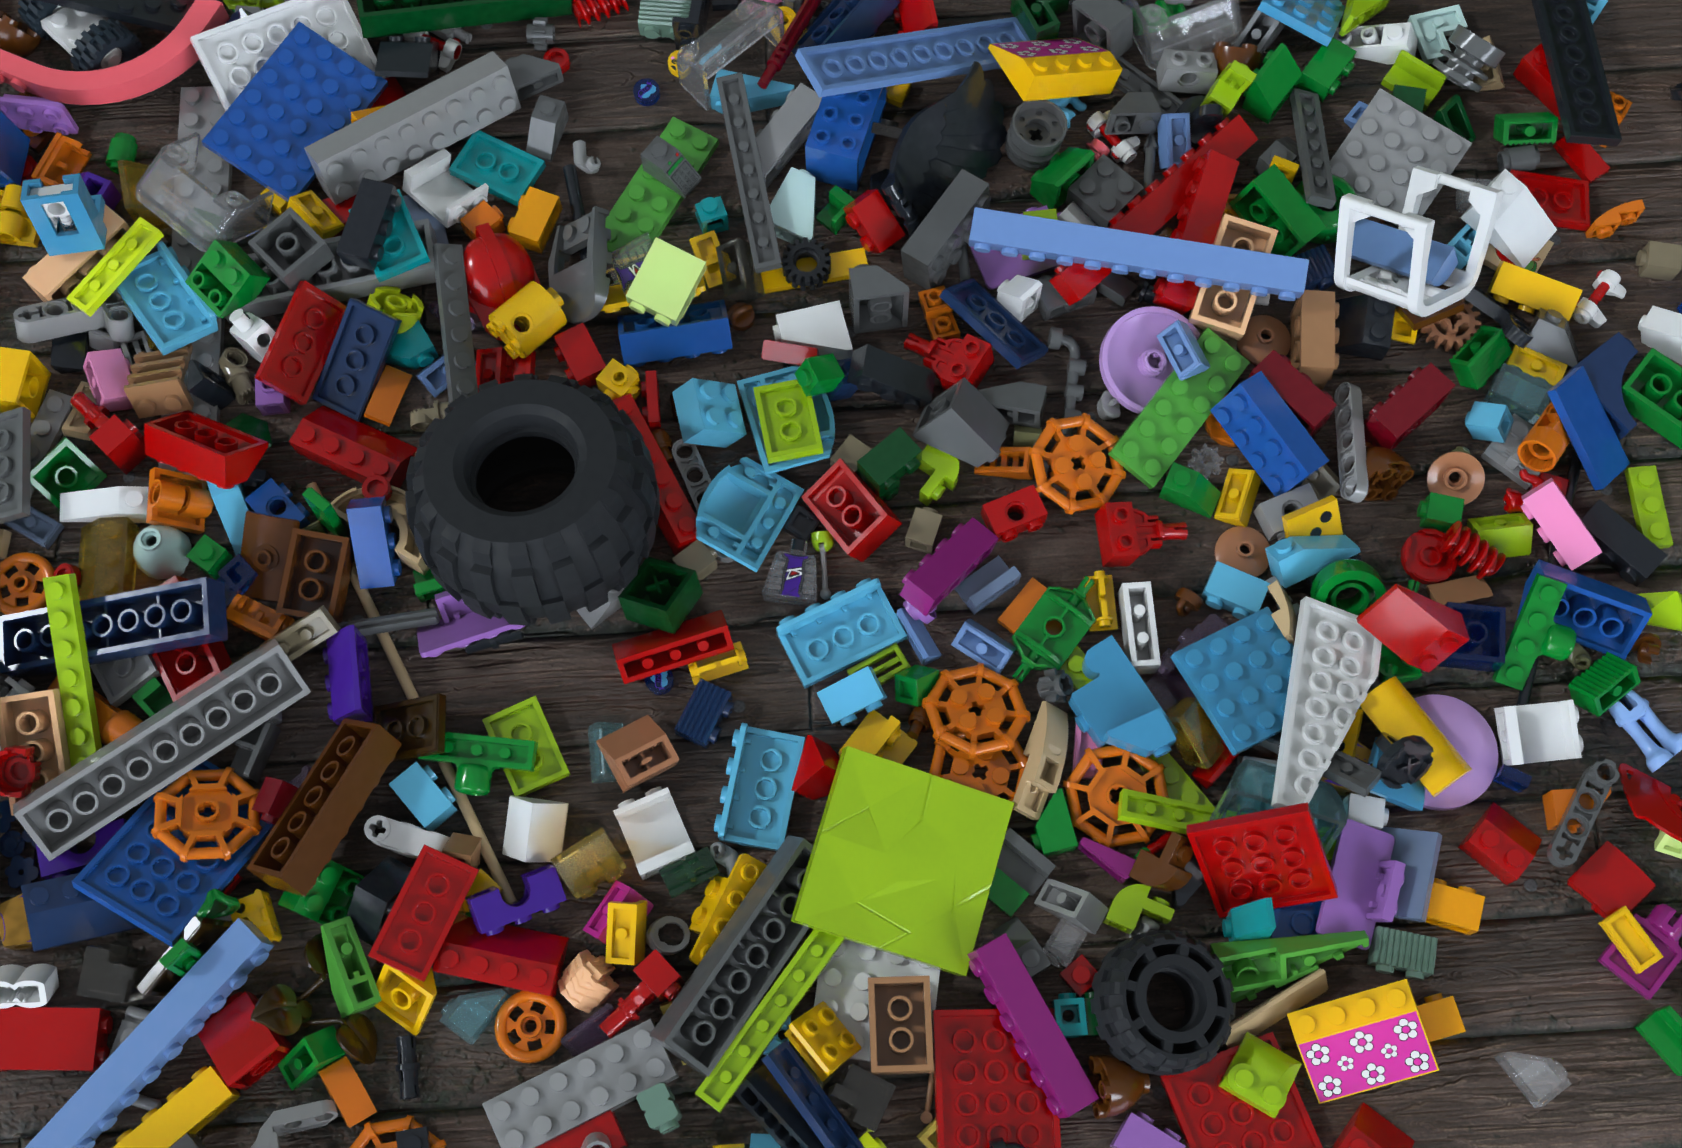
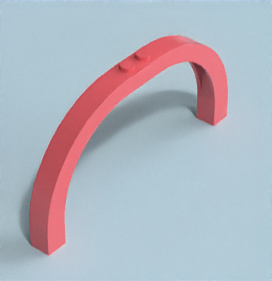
M195 0L176 28L155 47L125 63L93 71H63L48 68L0 49V84L4 82L21 93L26 91L36 96L65 104L102 105L136 98L168 84L192 67L199 60V57L190 41V37L224 25L230 17L220 1Z

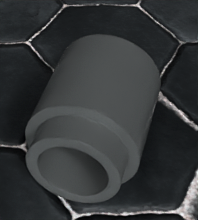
M1533 144L1508 147L1497 154V165L1500 173L1504 169L1509 172L1511 169L1525 172L1533 171L1536 169V165L1540 163L1539 150L1534 148Z

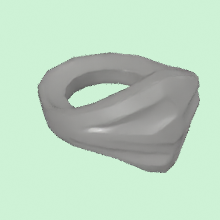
M664 916L649 926L646 932V943L653 951L656 949L661 955H674L687 947L691 933L688 925L682 919ZM666 924L678 925L684 934L682 942L675 946L661 942L658 936L659 929Z

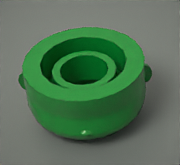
M1332 174L1336 203L1333 206L1334 211H1323L1312 204H1308L1326 226L1322 232L1310 241L1311 243L1330 244L1337 241L1340 200L1342 196L1348 193L1357 195L1349 182L1335 174ZM1302 180L1295 189L1306 201Z
M1341 559L1328 564L1316 575L1312 583L1311 598L1359 616L1387 591L1380 575L1372 566L1358 559ZM1354 587L1359 589V592L1352 598L1344 600L1336 598L1338 593L1345 588Z

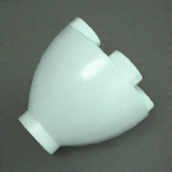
M150 525L137 535L133 544V557L138 568L148 577L158 580L170 579L175 575L181 576L185 572V568L190 561L186 555L192 549L189 537L176 528L165 525Z

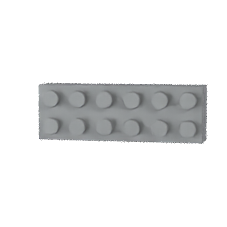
M649 1019L482 1103L500 1147L536 1148L610 1110L614 1111L636 1100L638 1093L660 1082L667 1084L679 1078L666 1048L649 1036L656 1027L654 1022Z

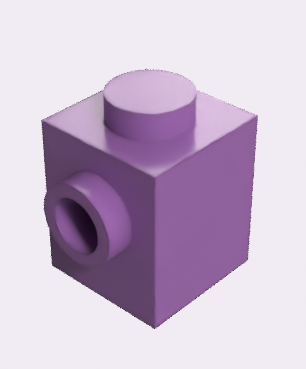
M255 379V405L263 416L291 413L290 398Z

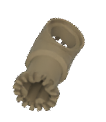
M226 348L218 364L226 376V383L236 393L237 402L240 405H245V403L247 405L249 401L253 402L251 399L255 400V387L249 379L250 373L246 368L248 358L238 348ZM231 357V359H236L235 361H238L239 365L233 364L228 360V358Z
M434 400V408H422L421 410L419 408L417 412L416 410L411 411V429L416 432H425L435 418L444 419V410L448 407L449 401L440 402L439 400Z

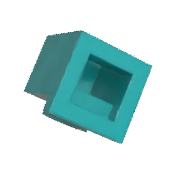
M721 196L715 198L707 197L701 200L700 203L695 204V215L702 234L715 230V233H719L729 229L727 212ZM719 219H720V221H721V222H718V223H715V224H712V225L707 226V223H709V222H713V221H716V220H719Z
M1076 993L1058 994V999L1052 1001L1054 1019L1065 1039L1081 1038L1088 1035L1084 997L1076 998ZM1064 1011H1070L1073 1014L1071 1022L1063 1019Z

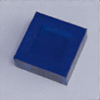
M1504 764L1497 769L1493 782L1520 793L1529 787L1532 776Z

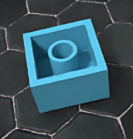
M692 378L672 392L683 443L727 448L747 435L735 384Z

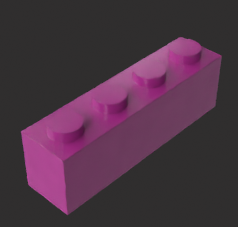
M973 517L965 525L960 523L952 532V537L949 540L944 538L936 547L935 553L933 555L928 553L919 563V568L916 571L911 569L902 580V583L905 585L900 596L925 616L991 554L999 537Z

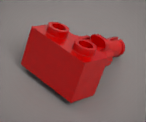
M910 333L904 342V349L924 357V366L936 373V377L941 381L943 392L964 377L977 389L994 362L991 344L968 333L964 339L952 338L945 340L937 337L936 340L932 341Z
M78 392L71 398L70 403L85 417L84 423L91 430L95 427L98 428L89 438L126 475L147 457L145 455L144 436L127 418L122 422L114 414L109 419L107 416L110 415V411L103 405L97 406L83 392Z
M1132 502L1104 503L1094 514L1103 567L1130 566L1139 556L1144 555L1150 549L1161 548L1162 541L1186 540L1188 536V529H1182L1187 527L1185 522L1163 523L1161 520H1158L1157 515H1147L1141 510L1133 509Z
M656 949L633 969L642 982L625 1000L620 997L617 1003L619 1007L599 1025L610 1039L631 1020L638 1022L641 1018L637 1014L656 998L662 1003L667 999L671 1002L681 991V986L685 983L684 980Z

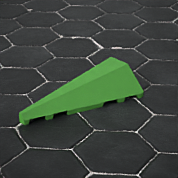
M1365 930L1323 935L1315 934L1210 943L1211 955L1216 954L1223 963L1224 967L1222 970L1226 978H1231L1234 991L1231 992V1000L1233 1003H1236L1245 998L1251 1001L1257 998L1256 993L1273 985L1279 988L1319 969V964L1335 958L1338 961L1345 957V952L1360 945L1366 948L1369 946V937Z

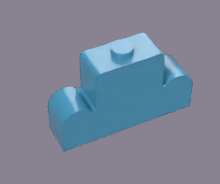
M1112 635L1087 651L1082 662V671L1087 678L1093 681L1072 693L1069 706L1077 716L1075 717V722L1083 733L1087 731L1095 745L1100 748L1108 745L1103 738L1108 730L1161 706ZM1162 709L1174 735H1176L1177 729Z

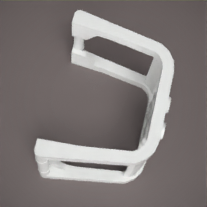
M1416 166L1412 170L1402 213L1374 205L1373 200L1351 193L1342 196L1339 207L1334 268L1335 285L1346 291H1358L1379 300L1398 305L1420 317L1429 316L1463 299L1470 293L1479 278L1504 192L1443 172ZM1438 184L1469 192L1468 201L1480 214L1466 270L1455 268L1447 281L1442 284L1450 287L1446 290L1425 283L1435 220L1417 215L1423 193L1437 189ZM1373 216L1398 224L1399 230L1408 232L1414 239L1410 278L1375 266H1370L1350 275L1356 221Z

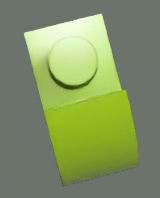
M1236 60L1232 63L1229 62L1210 88L1201 105H1221L1223 107L1224 119L1232 111L1241 94L1249 87L1257 74L1252 72L1243 63H1239Z
M927 444L922 451L919 469L931 477L921 488L919 501L929 506L933 499L935 501L940 499L946 487L954 491L958 481L959 461L958 458Z
M1134 884L1125 887L1114 897L1102 923L1130 934L1134 931L1140 914L1167 925L1171 921L1175 909L1168 907L1170 903L1159 897L1147 898L1151 889L1150 886Z

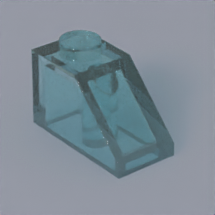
M502 989L459 995L455 1000L452 998L446 1003L441 1011L443 1016L439 1021L467 1043L473 1045L496 1016L502 1004L511 995Z

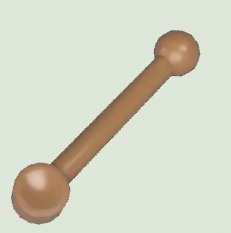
M934 1071L929 1073L925 1109L920 1116L921 1121L925 1124L930 1123L933 1119L930 1111L934 1089Z

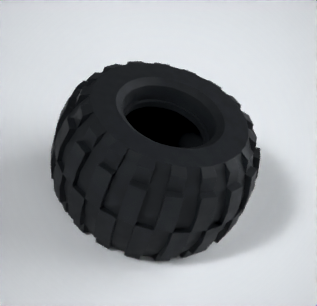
M533 373L514 375V381L498 384V381L494 379L481 384L478 388L479 392L469 398L462 394L448 404V407L444 410L445 418H435L419 439L420 447H417L415 457L411 456L406 473L408 491H405L408 525L414 535L418 550L425 564L431 569L435 580L458 602L462 599L464 604L474 613L490 620L493 616L498 619L504 617L511 625H535L537 618L547 617L550 624L571 620L570 612L586 607L588 612H592L609 602L608 592L612 589L618 592L622 588L625 589L636 577L638 564L640 565L642 558H648L655 540V524H658L660 492L651 454L644 444L640 431L623 409L618 411L617 406L608 395L596 388L591 389L586 385L580 386L577 380L556 375H550L547 380H540L539 376L533 375ZM553 472L574 475L572 482L561 495L539 508L522 512H506L487 506L494 496L504 488L528 476Z

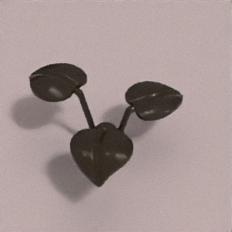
M319 933L308 940L304 951L308 967L314 973L320 974L319 979L297 998L294 991L284 984H276L270 987L258 1000L250 1019L284 1036L296 1033L301 1024L304 1028L311 1025L339 1024L341 1026L336 1031V1038L340 1047L355 1060L371 1065L376 1059L377 1034L373 1023L365 1015L355 1013L349 1015L346 1020L341 1017L310 1019L312 1007L305 999L325 981L326 977L329 979L322 933Z

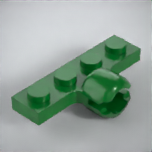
M1539 573L1536 574L1492 677L1495 682L1522 691L1538 656L1544 655L1564 661L1571 655L1576 643L1575 631L1570 627L1554 622V615L1567 587L1565 582Z
M445 732V753L419 757L418 759L455 763L457 767L454 784L455 790L467 795L484 796L490 792L492 773L495 769L503 768L534 772L538 742Z

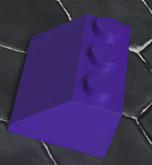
M348 625L327 638V647L323 648L324 662L329 667V675L325 676L327 691L331 692V702L327 705L330 720H333L338 726L344 718L373 723L374 713L367 640L355 625Z

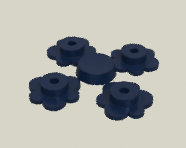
M4 800L0 802V816L2 814V818H0V832L5 833L0 838V852L6 857H13L10 862L11 866L5 869V874L9 877L8 885L11 888H19L21 885L32 883V880H36L40 875L39 868L34 866L35 861L33 858L20 856L26 848V842H32L33 847H36L26 830L22 834L16 831H9L11 829V822H14L17 818L11 816L9 800Z

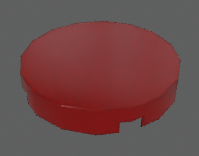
M1422 529L1413 533L1404 542L1400 551L1401 563L1405 572L1413 580L1422 584H1436L1444 582L1455 572L1459 556L1451 560L1449 558L1451 549L1444 553L1440 552L1445 533L1436 529Z

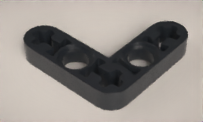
M1476 285L1464 297L1465 300L1497 321L1504 335L1517 346L1524 349L1533 339L1527 323L1520 316L1496 301Z

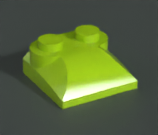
M1246 1032L1219 1087L1268 1116L1276 1118L1279 1110L1286 1102L1287 1094L1302 1063L1251 1033Z

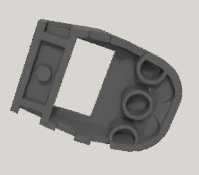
M597 206L592 208V212L570 224L557 226L548 263L549 287L553 288L561 296L564 302L561 309L566 316L567 322L574 325L584 323L597 316L602 310L609 293L610 278L606 277L607 265L612 264V253L608 252L607 241L611 240V229L605 228L609 210ZM587 247L586 259L564 269V264L569 262L570 255Z

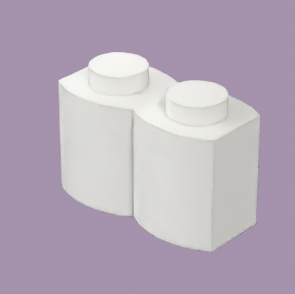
M14 964L0 966V1009L9 1008L14 1005L36 1008L47 1004L59 987L57 967L50 964H34L27 968Z

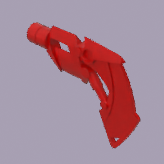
M1625 763L1620 764L1618 770L1621 783L1634 816L1638 819L1647 820L1659 830L1682 842V799L1676 794H1671L1670 786ZM1627 773L1633 775L1630 778V780L1628 779Z

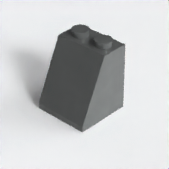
M964 377L925 406L912 436L925 444L978 468L985 462H993L1000 455L1001 451L999 449L1007 437L1006 431L1009 422Z

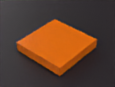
M1032 577L998 618L997 622L1014 635L1047 588ZM1051 620L1046 624V630L1051 635H1057L1062 631V625L1056 620Z

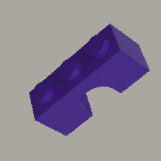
M124 818L115 820L95 832V844L86 853L79 854L77 846L74 845L50 862L35 843L41 877L48 880L80 873L128 820Z
M547 864L522 874L521 877L525 890L522 898L516 903L506 904L501 897L499 889L494 886L467 896L465 900L476 931L481 934L486 933L487 936L495 935L504 930L503 926L511 922H515V925L531 920V914L541 910L543 913H548L560 907L559 903L567 899L555 866Z

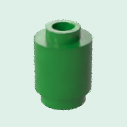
M119 132L111 139L105 164L113 173L124 175L133 170L138 150L137 140L134 136Z

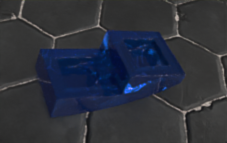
M239 553L218 572L220 577L217 581L225 583L226 610L236 594L244 595L258 576V573Z

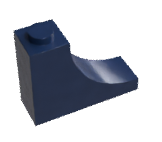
M1620 332L1611 337L1568 372L1570 373L1574 368L1584 366L1619 441L1627 436L1637 425L1629 414L1623 400L1622 378L1627 364L1638 353L1633 343Z

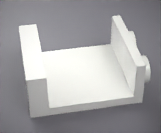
M443 148L404 171L402 190L446 228H449L455 223H460V219L483 200L488 201L489 186L485 183L473 190L464 181L450 175L451 154Z
M1573 699L1494 708L1502 766L1582 758L1581 752L1583 751L1584 744L1577 728L1579 711L1574 705Z
M661 787L653 788L645 793L646 797L636 801L634 798L625 800L618 804V809L613 810L642 880L697 857L668 787L664 789Z

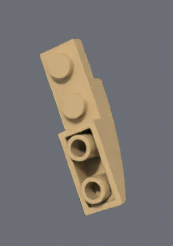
M1042 701L1023 752L1029 758L1012 801L1014 802L1013 810L1031 820L1040 819L1048 794L1056 793L1065 764L1068 745L1067 713L1047 701Z

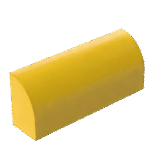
M1396 676L1369 692L1364 702L1361 703V709L1381 733L1385 732L1397 741L1411 735L1422 736L1433 747L1434 752L1431 753L1433 757L1432 765L1419 780L1434 798L1472 770Z

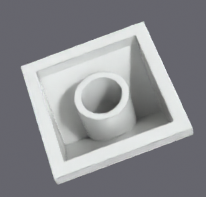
M510 795L502 854L523 862H561L569 803Z

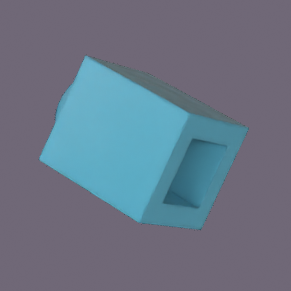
M1474 401L1471 411H1468L1466 414L1465 426L1473 439L1505 443L1514 419L1507 405Z

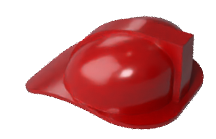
M489 223L475 226L476 238L470 241L464 248L463 257L468 300L483 328L495 338L486 327L490 322L489 315L530 281H535L540 284L531 258L523 245L508 234L494 233ZM514 324L515 329L521 332L520 327Z

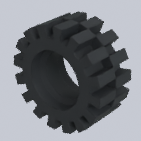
M803 237L802 243L799 242V239L794 240V246L789 243L787 251L784 250L783 275L786 276L788 284L792 282V287L795 289L800 285L801 291H806V286H810V291L815 290L816 284L820 288L823 286V280L827 282L831 273V256H829L828 248L825 249V244L822 242L817 244V239L815 238L808 242V237ZM802 257H811L816 260L817 266L812 271L804 272L797 268L796 263Z

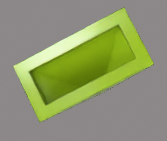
M1678 591L1637 594L1646 598L1652 611V616L1646 625L1682 631V594Z

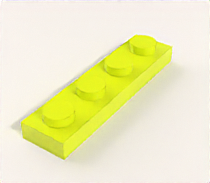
M139 217L66 299L91 317L164 236L162 232Z

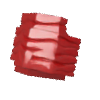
M14 745L5 747L0 751V796L23 798L31 793L32 783L39 781L40 770H42V767H40L42 765L41 761H34L33 753L35 747Z

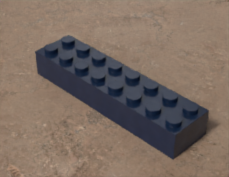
M208 577L80 601L89 665L228 640L225 583ZM47 607L0 616L1 674L24 678L57 671Z

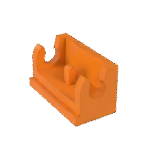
M57 132L31 177L33 179L40 178L44 186L64 184L62 180L63 175L82 173L92 154L90 151L81 148L82 143Z
M239 593L236 594L226 610L227 621L231 625L265 641L291 626L295 621L292 617L277 613L276 610Z

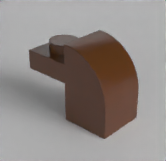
M1172 831L1161 856L1141 849L1128 876L1142 884L1169 892L1182 888L1193 875L1184 870L1186 864L1193 856V849L1189 838Z

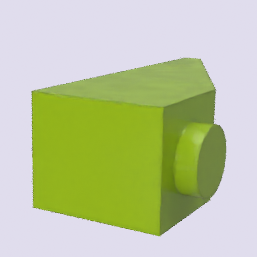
M1347 0L1338 34L1342 37L1383 11L1390 0Z

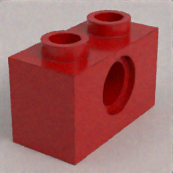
M1034 484L983 504L981 509V516L987 529L999 537L997 542L1002 540L1003 543L1014 540L1018 537L1019 533L1026 530L1028 532L1039 530L1044 526L1048 515ZM1017 512L1022 516V519L1012 520L1008 514Z

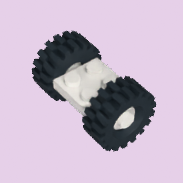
M19 0L18 2L21 6L18 8V13L21 15L20 18L41 38L43 37L45 40H50L51 38L60 44L72 56L70 60L76 71H93L117 66L143 53L140 49L142 44L139 39L118 20L114 21L107 17L38 0Z

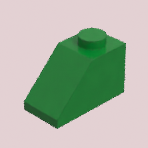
M1173 462L1158 498L1211 519L1221 492L1200 472Z
M1062 788L1057 789L1056 793L1053 794L1033 830L1034 834L1030 835L1032 846L1045 857L1074 851L1078 846Z
M334 1025L305 1036L278 1063V1067L292 1091L319 1075L318 1071L340 1059L346 1053L337 1041V1030Z

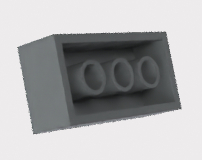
M963 169L959 172L901 249L904 277L926 290L932 289L936 284L940 285L943 282L950 265H955L960 259L961 249L966 244L969 245L974 208L991 210L989 183Z

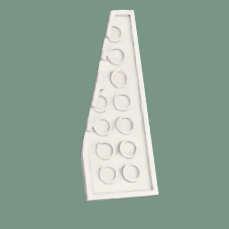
M1307 596L1300 601L1271 802V807L1274 808L1307 802L1309 805L1319 786L1318 783L1323 773L1330 766V760L1339 749L1356 717L1355 714L1358 708L1366 699L1367 692L1379 673L1382 642L1357 623L1356 618L1358 615Z

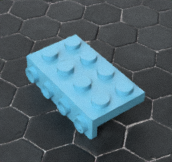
M161 240L157 243L158 251L145 256L116 290L164 356L218 331L217 318L219 317L185 283L190 275L188 268L185 265L180 266L174 249L171 246L167 248Z
M871 578L864 579L856 584L855 589L849 592L845 590L839 591L830 597V601L822 605L815 603L807 607L805 613L797 617L794 615L788 616L779 622L780 625L776 627L777 636L805 689L879 653L895 643L907 639V634L881 588L879 578L873 580Z
M741 723L740 730L735 729L732 746L736 747L734 758L729 757L726 774L730 775L728 786L723 785L720 796V803H724L722 815L717 814L714 824V832H718L719 841L777 852L786 839L795 794L791 789L804 748L805 737L748 727L747 723Z

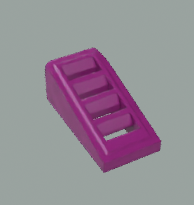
M1085 837L1081 839L1077 846L1079 851L1120 884H1124L1130 877L1128 875L1136 859Z

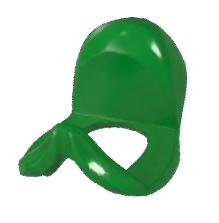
M212 889L208 891L197 916L212 919L229 916L239 910L240 903L238 899L228 896L218 889Z

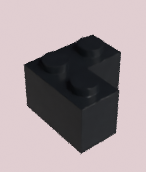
M389 855L356 885L347 916L351 917L358 938L371 946L374 945L412 869Z

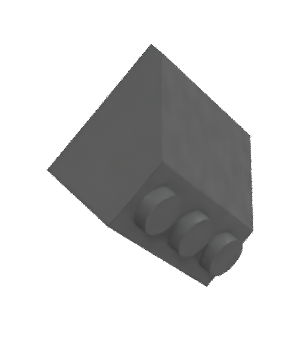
M860 264L854 268H849V308L853 333L907 327L909 286L878 265Z

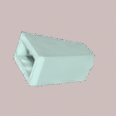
M790 168L770 204L776 237L793 245L796 239H799V242L802 243L803 237H808V242H811L812 238H814L816 180L810 172L804 169Z

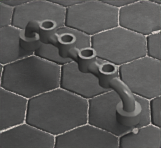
M1051 327L1047 347L1059 350L1060 346L1064 345L1070 351L1062 418L1080 416L1081 411L1075 410L1076 401H1082L1084 385H1078V376H1084L1087 361L1080 359V347L1076 340L1071 336L1063 334V328ZM1073 428L1062 429L1063 435L1065 437L1073 436ZM1043 460L1047 475V472H1052L1051 466L1048 465L1046 460Z

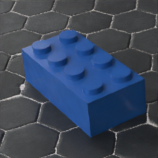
M1262 371L1240 383L1210 410L1275 497L1291 491L1329 462V459Z

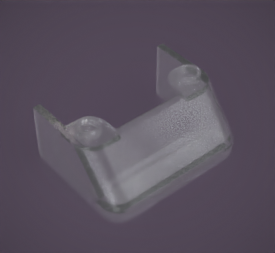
M743 0L734 11L690 45H685L679 50L677 54V68L680 84L708 111L711 108L708 79L763 36L776 47L784 35L783 11L771 2Z
M1121 0L1122 4L1128 5L1133 11V40L1147 66L1153 70L1157 69L1164 49L1210 53L1215 48L1216 42L1223 41L1234 44L1243 31L1239 0H1213L1170 17L1157 4H1148L1140 7L1136 0Z
M195 132L161 148L138 181L135 196L139 202L197 249L206 252L215 239L236 243L266 228L269 225L274 193L268 191L251 200L237 191H227L216 195L189 173V171L196 168L200 134Z

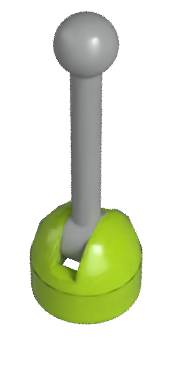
M817 531L811 533V542L813 548L821 553L823 589L820 592V596L822 599L827 600L831 597V591L828 589L826 552L833 547L834 537L829 531Z

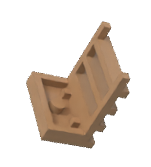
M191 343L164 356L159 350L147 353L138 352V354L134 355L135 364L130 366L132 374L127 376L129 384L124 385L123 389L139 419L193 409L194 401L184 383L193 350Z

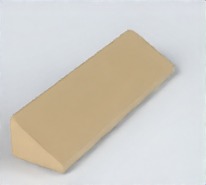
M1320 968L1309 973L1232 1021L1229 1025L1232 1028L1231 1034L1226 1044H1224L1226 1050L1240 1045L1246 1032L1256 1036L1285 1018L1287 1013L1296 1011L1328 990L1325 970Z

